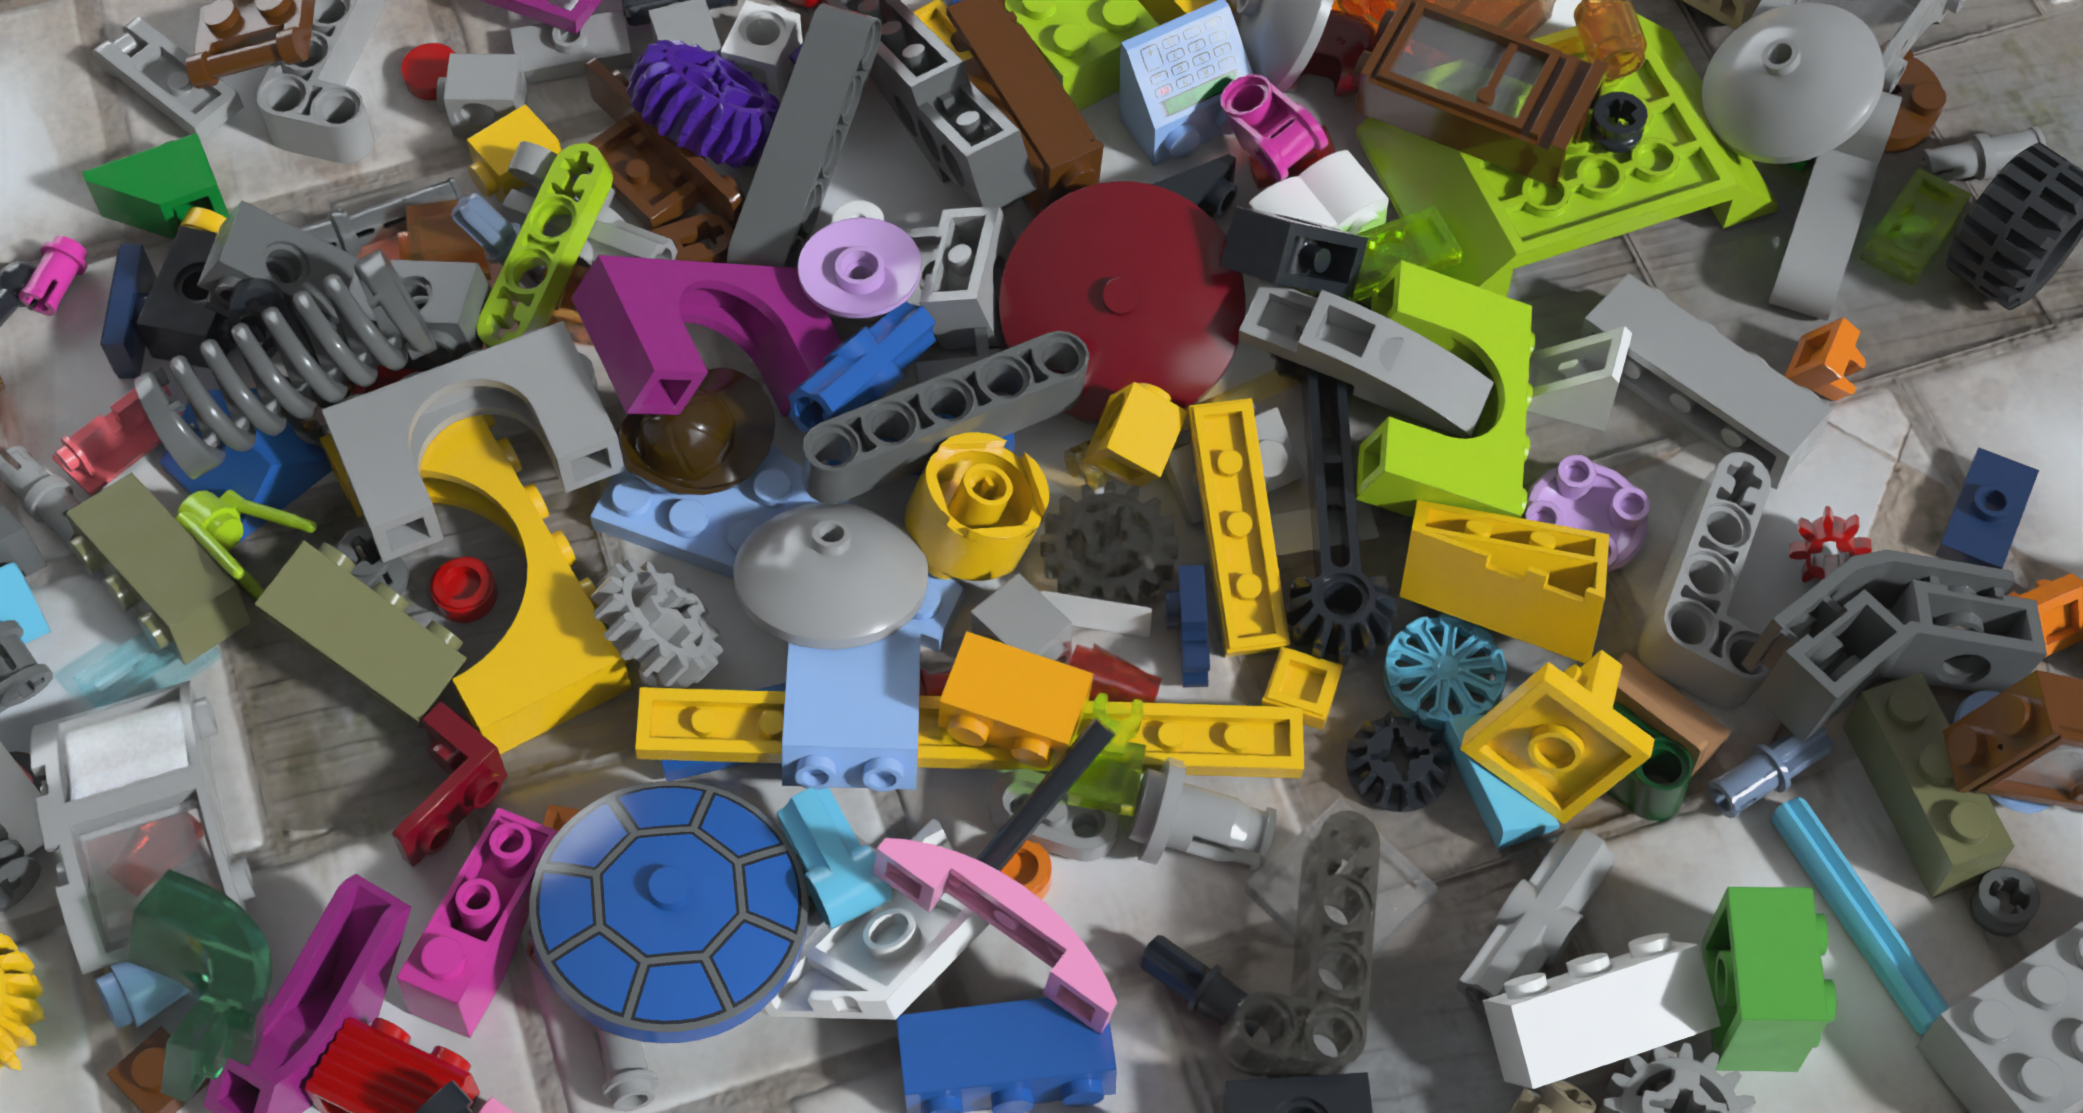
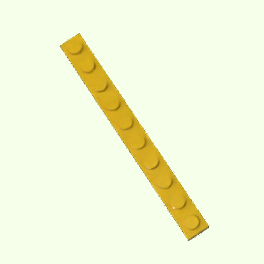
M640 687L635 746L637 759L782 763L785 692ZM919 696L917 767L991 770L1030 769L1034 771H1050L1053 765L1050 764L1045 768L1026 765L1016 760L1011 755V751L987 743L977 747L966 745L953 739L946 729L938 727L939 701L941 696ZM1088 701L1075 737L1076 740L1094 717L1105 723L1116 734L1085 772L1144 774L1147 768L1160 772L1167 757L1184 761L1185 775L1301 779L1304 771L1302 707Z

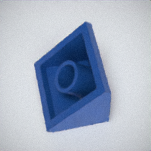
M249 388L261 402L257 388ZM207 390L218 406L231 419L221 390ZM187 403L181 417L187 425L194 423L198 426L189 403ZM288 420L284 431L276 436L264 434L256 428V443L246 452L235 451L225 444L226 455L224 462L194 480L188 477L179 467L167 449H165L159 462L162 469L189 495L197 491L206 490L220 498L227 490H233L246 500L279 510L285 508L332 471L325 451L320 446L311 445L301 440L295 434ZM200 431L195 433L202 440ZM241 513L240 520L244 531L240 542L267 521Z

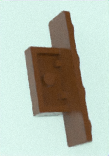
M595 57L585 63L592 99L617 122L588 142V144L595 146L600 151L612 170L613 182L611 187L615 190L614 196L649 230L669 224L700 202L712 214H718L727 219L734 232L743 208L742 205L745 202L744 194L736 181L728 174L720 176L708 165L705 156L696 157L693 151L685 147H677L675 141L667 136L659 135L658 129L654 125L645 123L641 117L642 113L635 111L630 104L631 99L626 92L629 82L622 73L617 70L610 72ZM591 167L588 168V171L591 173L593 170Z

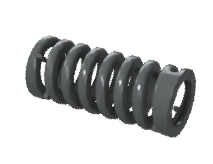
M381 248L362 257L354 264L355 273L367 297L366 302L372 309L379 330L353 297L340 276L331 274L323 280V287L336 312L349 347L335 331L309 292L300 290L293 295L292 302L308 333L320 366L295 335L279 309L276 307L264 309L262 319L280 354L290 383L268 357L247 324L238 323L232 327L231 336L247 364L261 402L238 375L218 342L214 339L202 342L200 352L217 381L231 419L208 393L190 362L184 356L178 355L172 358L169 368L184 392L198 426L194 423L187 425L179 412L186 409L185 405L179 400L172 403L163 386L169 384L170 381L162 367L149 373L146 372L134 379L138 397L152 426L172 458L188 477L194 480L220 466L225 460V444L238 452L250 450L256 443V428L270 436L282 433L286 428V411L292 416L303 420L312 417L317 410L316 394L330 403L342 401L347 395L345 375L353 383L361 387L370 386L377 379L375 358L384 367L392 371H398L408 361L407 351L412 360H415L424 354H430L437 350L436 343L418 307ZM200 431L202 440L195 433Z

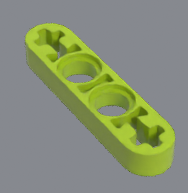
M588 143L570 145L559 152L554 159L478 318L477 333L487 348L518 338L531 329L546 327L612 186V170L595 146ZM589 167L593 170L590 175L585 174ZM575 174H579L580 176L577 178L576 182H574L572 177ZM575 195H576L577 198L579 199L578 202H576L575 200H573L574 197H575ZM562 214L572 216V222L567 231L555 237L544 235L545 226L555 216ZM544 266L548 269L546 278L537 287L531 289L520 288L521 277L530 268ZM513 301L518 303L516 308L512 304ZM515 322L519 325L516 332L506 331L502 338L498 335L501 329H511Z

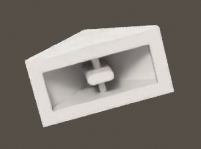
M1623 326L1534 351L1529 359L1528 383L1533 387V395L1527 411L1605 431L1632 333Z

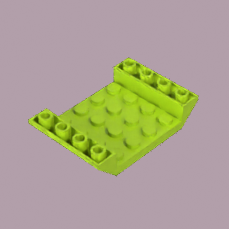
M1631 10L1531 39L1560 50L1567 55L1571 54L1579 57V59L1592 64L1595 59L1609 63L1602 95L1610 92L1633 94L1647 108L1648 117L1641 142L1634 149L1625 153L1605 151L1593 142L1589 134L1593 109L1589 108L1585 127L1577 145L1570 143L1567 149L1561 178L1556 188L1372 117H1368L1356 129V137L1427 269L1506 297L1508 296L1513 269L1708 207L1712 209L1721 226L1726 228L1776 212L1779 205L1752 160L1742 157L1726 147L1711 128L1705 116L1702 103L1703 81L1673 33ZM1459 61L1416 74L1412 80L1477 104L1476 96L1478 90L1487 86L1494 72ZM1503 76L1495 90L1494 104L1486 108L1517 118L1532 87ZM1608 118L1607 122L1614 126L1618 125V123H1615L1614 118ZM1619 118V121L1622 122V127L1629 125L1627 121Z

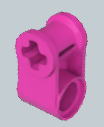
M1256 74L1241 76L1230 82L1223 90L1220 97L1221 106L1239 145L1254 157L1275 180L1283 181L1288 177L1289 167L1311 150L1321 151L1328 145L1327 137L1313 115L1301 104L1294 103L1271 84L1267 78Z

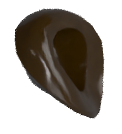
M714 368L708 369V374L680 415L628 414L617 427L616 434L619 440L623 463L633 478L661 492L676 495H708L733 488L751 477L769 454L776 423L771 403L757 381L734 369Z

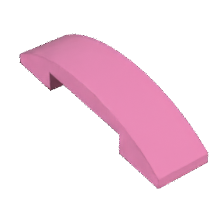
M885 838L878 846L873 874L928 913L945 892L1052 967L1053 969L1050 971L1043 994L1098 1034L1103 1032L1117 1004L1111 986L1098 962L1080 937L1044 901L1004 873L957 851L929 843Z

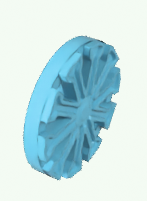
M1439 614V617L1428 618V616L1420 617L1406 625L1399 634L1397 633L1388 646L1383 667L1385 689L1395 707L1407 718L1410 719L1418 714L1422 725L1428 726L1431 729L1445 730L1446 722L1449 719L1458 716L1486 715L1499 704L1504 691L1507 672L1502 649L1498 648L1494 642L1495 639L1490 633L1479 625H1473L1447 614ZM1431 632H1443L1441 647ZM1456 634L1468 638L1459 648L1455 649ZM1412 639L1417 640L1423 651L1407 643ZM1479 649H1482L1487 654L1485 657L1470 658ZM1403 660L1414 666L1400 668L1395 665V661ZM1491 673L1495 676V680L1489 681L1478 676V674ZM1418 682V685L1410 692H1402L1399 688L1401 684ZM1468 690L1483 696L1485 702L1483 704L1475 702ZM1427 697L1435 701L1434 707L1429 712L1420 708V704ZM1455 701L1462 711L1461 714L1452 715L1448 709V702Z

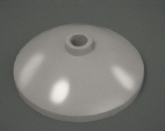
M1238 0L1237 12L1240 13L1238 32L1253 74L1267 78L1271 84L1282 93H1285L1297 80L1312 57L1326 26L1334 0Z
M1811 2L1776 7L1753 17L1738 27L1724 40L1713 55L1707 67L1702 85V103L1705 116L1722 143L1742 157L1771 164L1795 163L1812 159L1844 143L1869 119L1883 90L1885 79L1884 59L1879 44L1869 27L1854 14L1842 8ZM1785 58H1789L1785 63L1776 64Z
M847 503L808 504L787 510L770 518L748 535L739 548L734 563L735 594L745 614L758 627L778 639L816 649L853 648L890 636L905 626L916 615L925 599L928 586V563L926 556L907 532L906 528L877 511Z

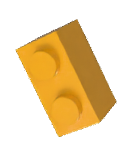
M966 631L939 701L938 727L946 729L953 739L963 744L979 747L987 743L1011 751V755L1016 760L1026 765L1037 768H1045L1049 764L1054 766L1075 740L1089 701L1094 673Z

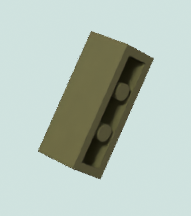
M133 473L128 474L66 512L76 538L68 542L74 556L89 574L99 570L106 577L102 582L110 597L123 612L132 607L140 615L137 618L140 628L157 650L168 646L182 663L186 665L251 623L237 584Z
M304 540L255 602L256 611L418 727L422 719L431 711L453 682L452 679L465 666L467 658L458 652L463 642L451 631L433 620L425 628L404 612L410 604L382 582L378 581L371 589L350 574L356 565L333 546L324 542L317 550Z
M1918 673L1861 691L1843 729L1931 899L1979 884L1984 875L2002 866L2015 845L1986 793L1975 792L1974 788L1966 793L1957 792L1942 730L1950 725L1922 673Z

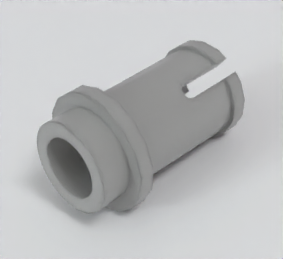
M596 1026V1031L593 1034L598 1043L607 1079L602 1086L603 1097L607 1101H611L613 1108L617 1111H633L647 1106L655 1098L653 1090L658 1085V1078L654 1071L647 1068L641 1041L627 1039Z

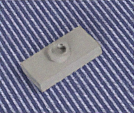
M623 10L591 15L577 34L546 23L510 29L514 54H520L527 84L586 74L585 63L594 57L608 70L634 66Z

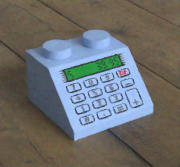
M1217 0L1121 42L1119 119L1153 166L1172 157L1185 156L1197 146L1223 134H1234L1222 109L1220 97L1230 82L1241 76L1253 74L1230 6L1225 0Z

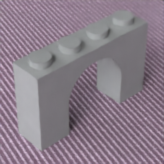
M564 321L545 328L531 329L518 338L485 350L471 351L458 360L425 372L411 373L398 382L365 394L349 396L338 404L322 409L332 440L383 563L444 540L433 504L420 476V466L423 455L431 441L442 430L459 420L476 415L496 414L511 417L526 424L541 439L565 493L625 471L618 436Z

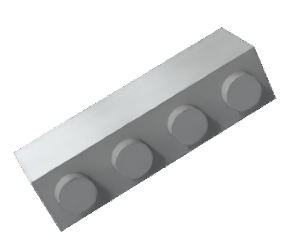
M1628 273L1584 318L1579 339L1623 326L1632 333L1620 384L1723 454L1743 452L1758 459L1768 470L1771 486L1776 490L1819 443L1833 410L1831 407L1823 403L1810 389L1796 385L1769 367L1766 361L1757 354L1745 351L1718 333L1709 322L1694 317L1668 300L1665 294L1658 288L1646 285Z

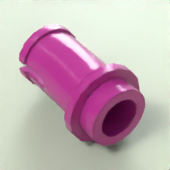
M60 235L55 236L52 242L49 241L43 244L40 249L43 258L25 288L19 293V299L26 306L30 305L33 298L38 299L32 310L48 316L56 313L58 304L76 275H83L88 267L85 261L88 256L86 249L75 240Z

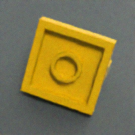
M1601 650L1583 666L1572 665L1564 672L1550 662L1546 663L1465 731L1460 750L1558 821L1565 824L1651 757L1655 739L1613 709L1622 664Z

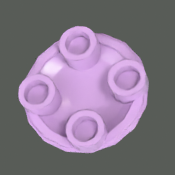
M1571 455L1565 457L1558 467L1547 470L1531 485L1527 494V504L1523 513V519L1609 534L1607 573L1623 568L1640 552L1648 532L1647 515L1650 510V501L1646 493L1632 485L1617 471L1592 463L1591 460L1582 455Z

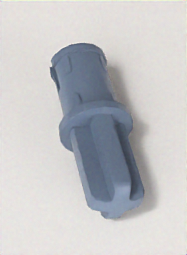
M477 193L461 197L452 211L453 220L485 249V258L491 264L500 263L503 266L522 226L519 223L510 224ZM544 266L530 268L523 274L520 282L524 285L525 289L537 287L539 285L536 281L537 277L544 281L548 269Z
M1823 726L1804 742L1792 732H1789L1769 746L1758 744L1751 749L1748 759L1720 777L1708 782L1709 787L1707 791L1710 799L1724 816L1734 818L1742 810L1770 792L1776 791L1780 793L1789 789L1791 785L1790 779L1830 754L1833 742Z

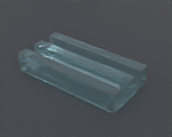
M142 631L72 679L95 709L188 681L223 657L218 647L214 646L190 663L184 665L169 647L157 655L151 653L156 648ZM133 665V671L100 692L98 690V687Z

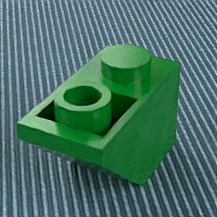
M198 133L177 140L167 141L162 145L82 171L87 187L102 217L166 238L175 239L182 220L192 207L205 208L225 218L229 216Z

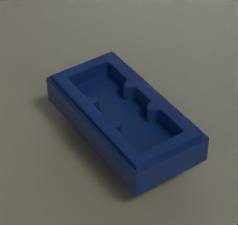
M121 244L120 248H118L100 345L115 375L119 379H135L140 376L146 344L136 322L157 276L142 244Z
M1978 447L1935 555L1946 560L2002 569L2039 470Z

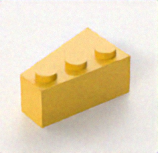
M1417 500L1399 597L1585 664L1592 658L1605 601L1609 534Z

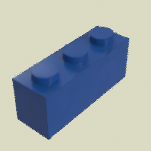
M1048 997L903 1014L896 1019L907 1113H965L992 1109L993 1113H1026L1034 1108V1104L1062 1101L1068 1107H1085L1099 1103L1104 1099V1095L1116 1094L1117 1067L1110 1021L1103 1032L1098 1034Z

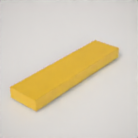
M1252 398L1189 405L1188 420L1224 657L1280 651L1281 646L1289 648L1290 639Z

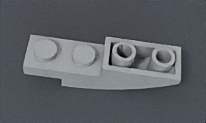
M1262 280L1239 329L1238 341L1354 385L1353 395L1465 439L1471 438L1494 383L1468 363L1420 334L1383 315L1325 290L1321 291L1317 299L1286 286Z

